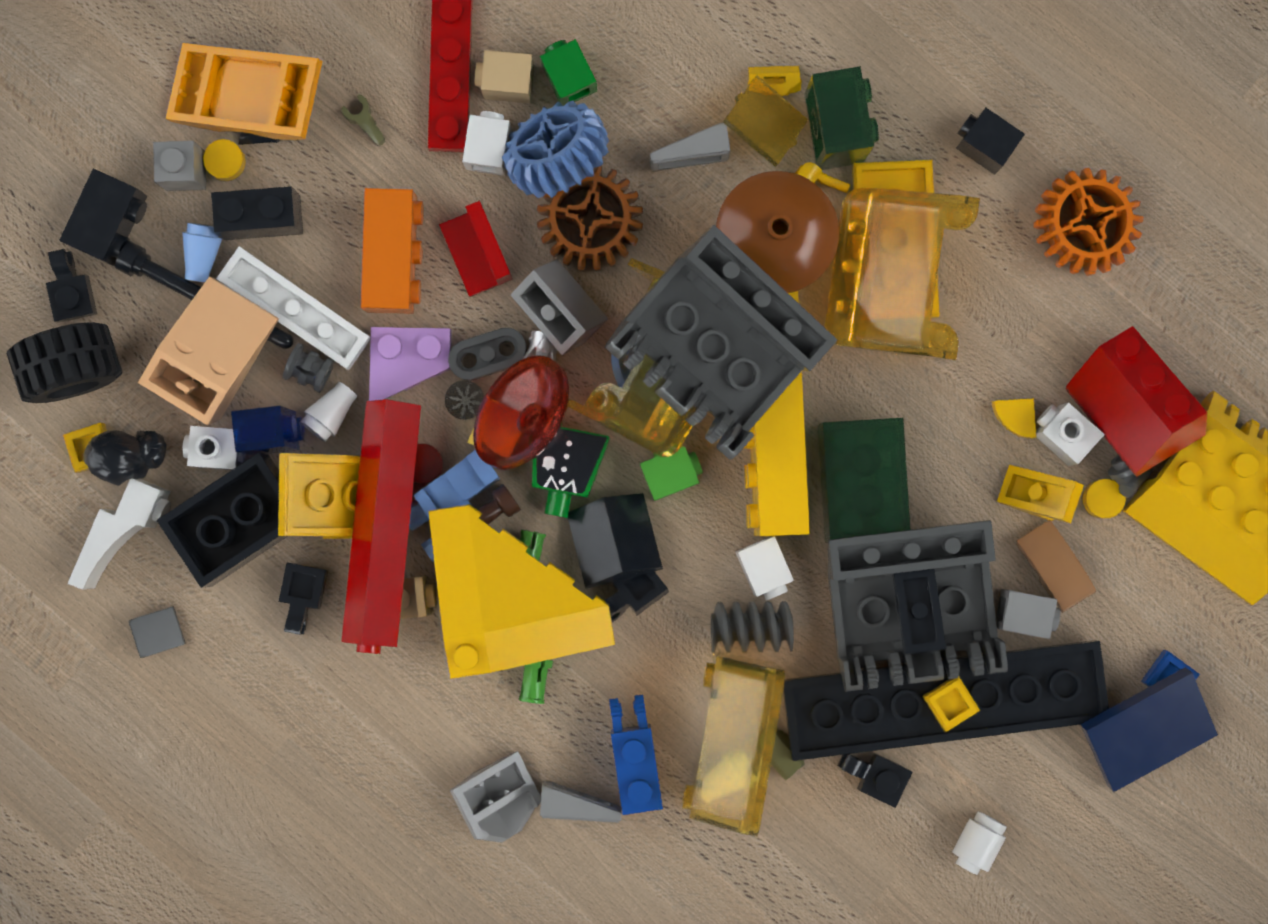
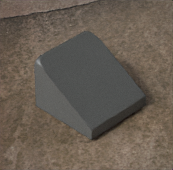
M174 606L129 620L140 658L186 644Z

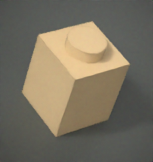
M484 50L483 63L477 62L475 69V86L481 87L483 98L486 100L531 103L534 72L532 54Z

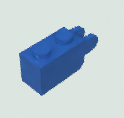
M643 694L635 695V700L633 701L638 726L623 728L621 703H619L618 698L609 699L613 724L611 739L623 815L663 809L651 724H647Z

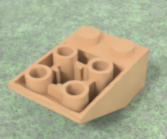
M210 276L161 342L138 383L208 426L222 419L279 318Z

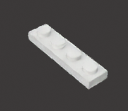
M240 246L216 278L230 289L278 317L279 323L347 370H350L371 340L370 336Z

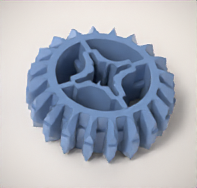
M572 100L563 106L560 102H557L552 108L548 109L544 106L538 114H530L531 118L526 122H519V129L509 134L510 141L506 143L505 153L502 156L504 167L508 171L507 174L512 183L516 184L526 195L534 194L537 198H541L547 193L553 198L558 191L563 190L568 193L570 187L575 184L581 185V181L585 177L594 176L593 169L603 165L602 157L609 152L607 148L609 139L599 115L595 114L593 109H589L585 103L577 105Z

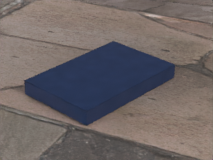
M1186 667L1080 724L1106 784L1113 792L1218 736L1194 675Z

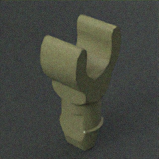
M359 94L357 98L363 105V109L359 114H351L345 106L341 110L350 123L358 124L363 132H367L375 144L381 146L386 142L384 135L376 126L377 123L371 116V107L367 99Z

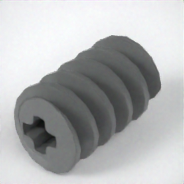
M770 601L764 603L761 613H759L755 602L748 603L745 613H743L739 602L732 603L729 613L726 612L722 602L716 603L714 612L711 613L712 653H715L719 641H722L726 653H731L735 641L739 642L743 653H747L750 641L755 642L758 652H763L766 641L771 642L774 652H779L782 641H787L790 652L793 651V616L786 601L780 602L777 613H775Z

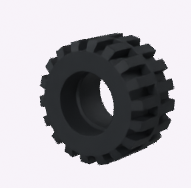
M75 323L45 330L22 339L6 353L20 398L23 402L49 403L80 396L109 385L123 373L109 328L106 324Z

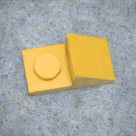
M1009 465L996 502L1045 520L1053 521L1055 519L1071 524L1084 485L1073 480Z

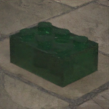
M904 419L823 422L819 424L818 441L825 543H828L830 539L911 530Z

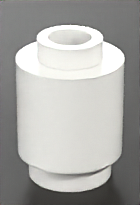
M978 811L974 819L969 818L952 851L958 856L956 864L978 875L980 869L989 872L1006 839L1003 834L1007 826Z

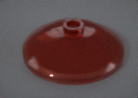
M530 356L516 362L497 378L482 400L474 424V446L482 461L496 469H513L533 460L548 447L563 424L569 404V381L565 370L560 364L546 356Z

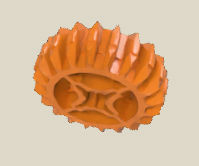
M1084 168L1080 176L1072 170L1065 175V181L1057 178L1052 182L1053 190L1047 189L1042 193L1041 197L1046 203L1037 205L1035 212L1045 218L1036 220L1033 223V227L1044 229L1045 233L1036 238L1037 243L1043 244L1048 241L1051 246L1044 252V256L1048 258L1055 253L1059 255L1055 264L1056 267L1061 268L1069 261L1071 274H1077L1083 266L1086 276H1092L1096 273L1097 267L1102 273H1106L1111 270V263L1119 266L1125 262L1123 253L1131 254L1135 251L1136 247L1130 240L1141 238L1142 232L1133 226L1142 223L1144 217L1132 212L1140 206L1141 201L1134 200L1129 202L1127 196L1132 193L1133 187L1128 186L1123 190L1118 188L1121 176H1115L1107 182L1106 170L1101 169L1095 177H1093L1090 168ZM1086 193L1097 195L1107 202L1109 206L1101 207L1097 205L1091 195H1086ZM1070 195L1073 203L1070 206L1071 220L1060 226V210L1064 200ZM1102 217V219L1094 223V226L1080 225L1073 227L1081 222L1083 218H1092L1094 220ZM1115 219V236L1107 248L1104 242L1107 239L1105 227L1107 222ZM1066 238H1079L1083 242L1085 249L1090 248L1091 252L1076 248Z

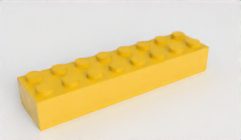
M776 221L772 224V229L776 234L782 235L787 232V226L784 222ZM798 291L789 293L799 303ZM801 371L750 429L749 432H752L754 437L743 448L750 449L751 463L744 465L745 489L752 488L753 504L746 505L747 529L754 528V536L810 534Z

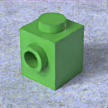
M674 442L652 450L654 458L640 463L654 501L699 484L697 475L703 473L695 451L688 453L685 446L676 449Z

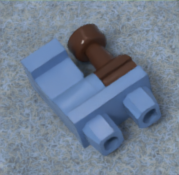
M479 448L475 449L461 462L413 495L416 500L411 504L409 524L411 531L416 530L429 521V510L470 504L469 500L500 480ZM504 484L492 491L494 500L477 509L482 513L479 519L488 525L503 512L507 517H512L521 510ZM429 538L421 546L431 561L434 562L432 538Z

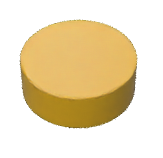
M226 139L212 142L206 148L203 156L206 170L213 177L221 181H231L239 177L246 164L245 155L241 148L234 142Z
M1099 479L1091 482L1085 488L1082 498L1086 511L1090 515L1101 519L1117 516L1123 510L1126 502V497L1119 492L1118 483L1111 479Z

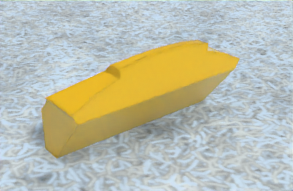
M799 66L748 67L747 92L765 97H780L801 91L802 80L800 78Z

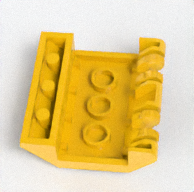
M1213 390L1201 402L1202 407L1208 412L1206 435L1172 455L1155 479H1148L1141 485L1123 512L1248 604L1254 605L1268 594V429L1263 427L1259 430L1260 424L1251 419L1239 430L1235 425L1240 409L1233 404L1227 407L1228 400Z

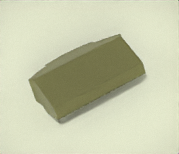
M770 724L763 727L760 733L751 741L785 781L805 765L803 760H792L789 736Z

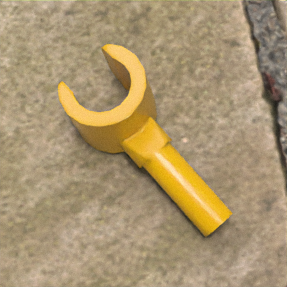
M812 162L799 166L795 174L801 175L813 183L818 181L821 184L845 193L850 188L849 183L828 176L822 172L818 165Z

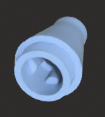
M187 223L186 232H182L185 261L184 279L206 282L223 238L214 233V226Z

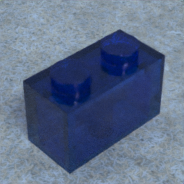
M283 406L231 411L235 452L254 456L257 453L272 454L300 450L299 441L304 440L305 431L301 423L302 417H296V411Z

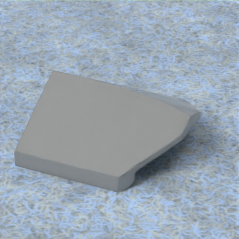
M518 751L473 772L450 790L473 838L476 840L501 843L522 831L533 810L541 802V796Z

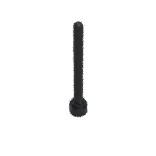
M132 241L125 244L115 263L117 270L130 277L134 274L139 277L145 275L190 300H193L201 288L151 261V256L146 254V249ZM274 327L267 341L283 349H288L293 345V337L277 327Z

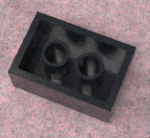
M257 453L156 520L201 588L213 587L288 537L278 536L279 469L268 454Z

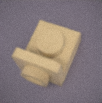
M427 576L404 578L400 619L430 616V608L436 607L434 584H427Z

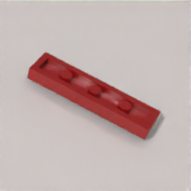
M432 0L428 118L429 151L464 152L470 116L473 0Z

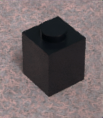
M985 107L978 117L970 114L957 133L963 139L956 149L995 175L1004 166L1025 133Z

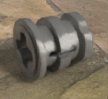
M298 343L287 360L283 379L289 380L293 376L298 379L297 383L303 386L311 384L314 386V391L320 393L330 377L334 360L330 358L322 360L320 359V354L314 351L310 353L304 352L303 344Z

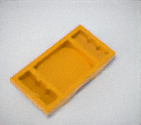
M182 43L165 119L174 123L217 132H243L280 140L306 139L323 61L313 57Z

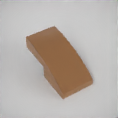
M1048 520L1016 541V546L1038 574L1041 585L1052 599H1057V607L1062 613L1096 592V588L1051 520Z

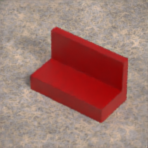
M480 200L465 206L467 213L439 224L469 297L513 280Z

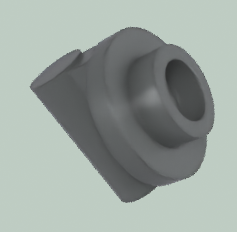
M1119 455L1112 459V466L1108 470L1110 478L1118 483L1119 492L1128 498L1132 497L1153 473V468L1136 477Z

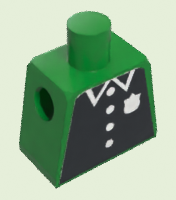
M534 422L532 487L549 490L544 514L568 518L572 495L589 497L609 445L610 436Z

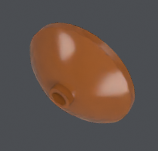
M786 171L759 173L738 184L724 200L716 222V227L788 294L808 287L822 276L835 256L839 241L837 215L827 195L809 179ZM776 221L784 222L787 226V232L782 235L776 234L772 229V224Z

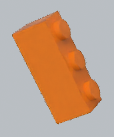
M365 188L361 308L367 313L414 314V304L421 303V280H415V264H422L423 246L421 240H416L417 225H423L424 205L423 201H417V195L413 189Z

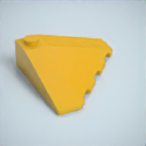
M470 504L428 511L443 640L450 679L492 673L615 645L609 604L597 595L592 600L573 586L575 579L551 562L545 566L526 552L529 546L504 528L500 533L479 519L482 513Z

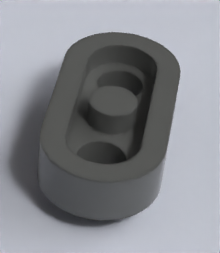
M500 328L455 344L449 353V367L462 380H477L518 366L527 352V345L523 336L515 329ZM505 342H510L515 347L513 354L510 356H504L500 353V347ZM468 354H473L477 358L476 365L472 368H465L462 363L463 358Z

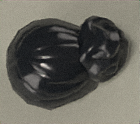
M119 430L105 431L89 441L84 450L83 460L91 474L101 480L120 486L131 478H145L149 469L160 467L165 458L167 444L164 441V437L161 434H157L156 431H137L136 437Z

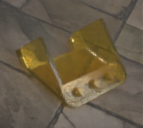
M865 187L854 189L845 196L841 208L839 241L834 257L825 319V328L837 339L836 345L932 360H957L959 340L956 332L947 324L931 322L944 229L958 231L970 227L978 216L980 198Z

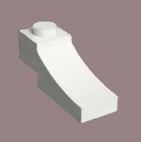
M131 478L116 511L112 509H99L68 584L82 590L94 589L106 566L125 542L142 528H155L156 520L168 513L171 502L167 499L171 491L143 479Z

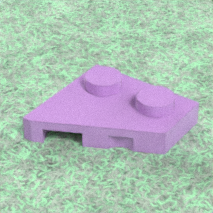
M371 327L369 401L387 399L404 390L407 391L431 377H436L451 370L448 357L451 350L452 330L450 328Z

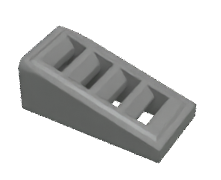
M726 122L716 124L650 153V169L658 171L727 161L730 154V145Z
M543 781L540 816L542 818L615 823L621 821L622 807L617 804L551 781Z

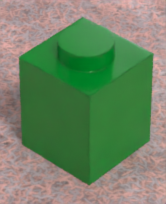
M576 39L568 43L566 40L557 41L544 50L545 54L540 56L542 68L558 101L563 106L569 101L577 102L597 92V81Z

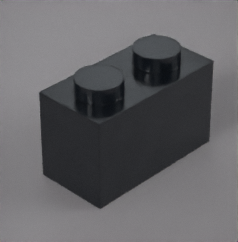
M93 168L59 241L115 266L120 251L130 241L128 236L134 224H138L145 215L147 195L136 187Z
M292 186L211 193L214 233L224 240L303 234L301 196Z

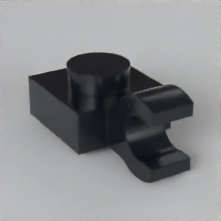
M65 249L48 252L51 268L57 278L56 281L46 283L54 322L60 323L97 315L90 278L85 274L77 276L72 252H66Z
M286 563L278 601L290 604L284 632L299 635L305 634L308 608H321L328 570Z
M654 571L612 582L618 592L604 601L609 604L613 623L629 607L638 616L669 593V591Z
M876 753L873 754L869 763L851 754H845L841 756L837 765L841 770L861 778L857 787L859 791L896 808L913 773L911 770Z

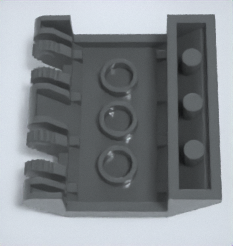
M712 225L674 261L623 319L606 343L605 348L617 359H620L631 348L623 362L629 370L638 366L644 359L645 354L652 359L654 363L642 381L650 388L662 377L654 392L680 416L684 415L691 408L685 419L691 426L700 423L709 411L715 419L708 429L705 438L711 444L720 439L716 448L731 460L754 437V434L749 432L750 429L801 371L810 372L836 343L837 339L715 225Z
M991 520L828 540V583L836 651L845 692L863 690L861 668L864 669L868 689L878 688L879 674L875 661L887 660L889 676L893 686L903 685L904 683L901 663H903L908 684L944 680L941 658H943L948 678H959L960 666L955 651L966 650L970 669L974 676L984 675L983 658L988 674L1007 672L1008 664L1005 642L998 638L989 563L996 561ZM935 569L946 650L904 655L892 575L894 573Z

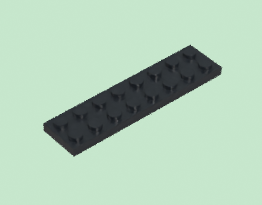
M1091 640L1006 651L1007 672L988 674L983 658L984 675L979 676L973 675L968 656L957 657L960 666L959 677L980 711L947 732L942 729L922 697L949 680L943 659L944 680L908 684L903 664L904 683L893 686L890 680L888 666L876 668L879 674L878 688L868 689L864 669L861 670L863 690L848 692L844 690L841 672L783 679L781 681L791 758L793 761L1080 725L1109 709L1100 641Z

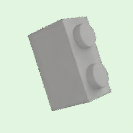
M558 259L534 269L511 293L513 299L561 355L584 344L608 320L606 315Z

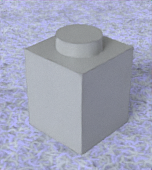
M194 141L153 142L154 182L166 191L206 190V168L203 162L205 151Z
M1001 589L996 614L997 629L1050 639L1051 632L1057 630L1060 622V609L1056 608L1057 599Z

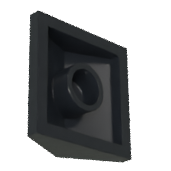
M643 493L602 497L568 513V521L585 589L663 569Z

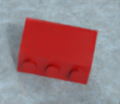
M1134 326L1100 345L1066 385V391L1091 422L1105 434L1104 438L1136 477L1206 435L1208 412Z

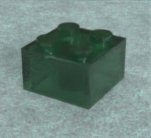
M861 66L812 74L804 93L816 165L822 170L850 166L853 163H864L874 148V142L879 140L876 118H869L867 103L872 101L869 79L862 77Z

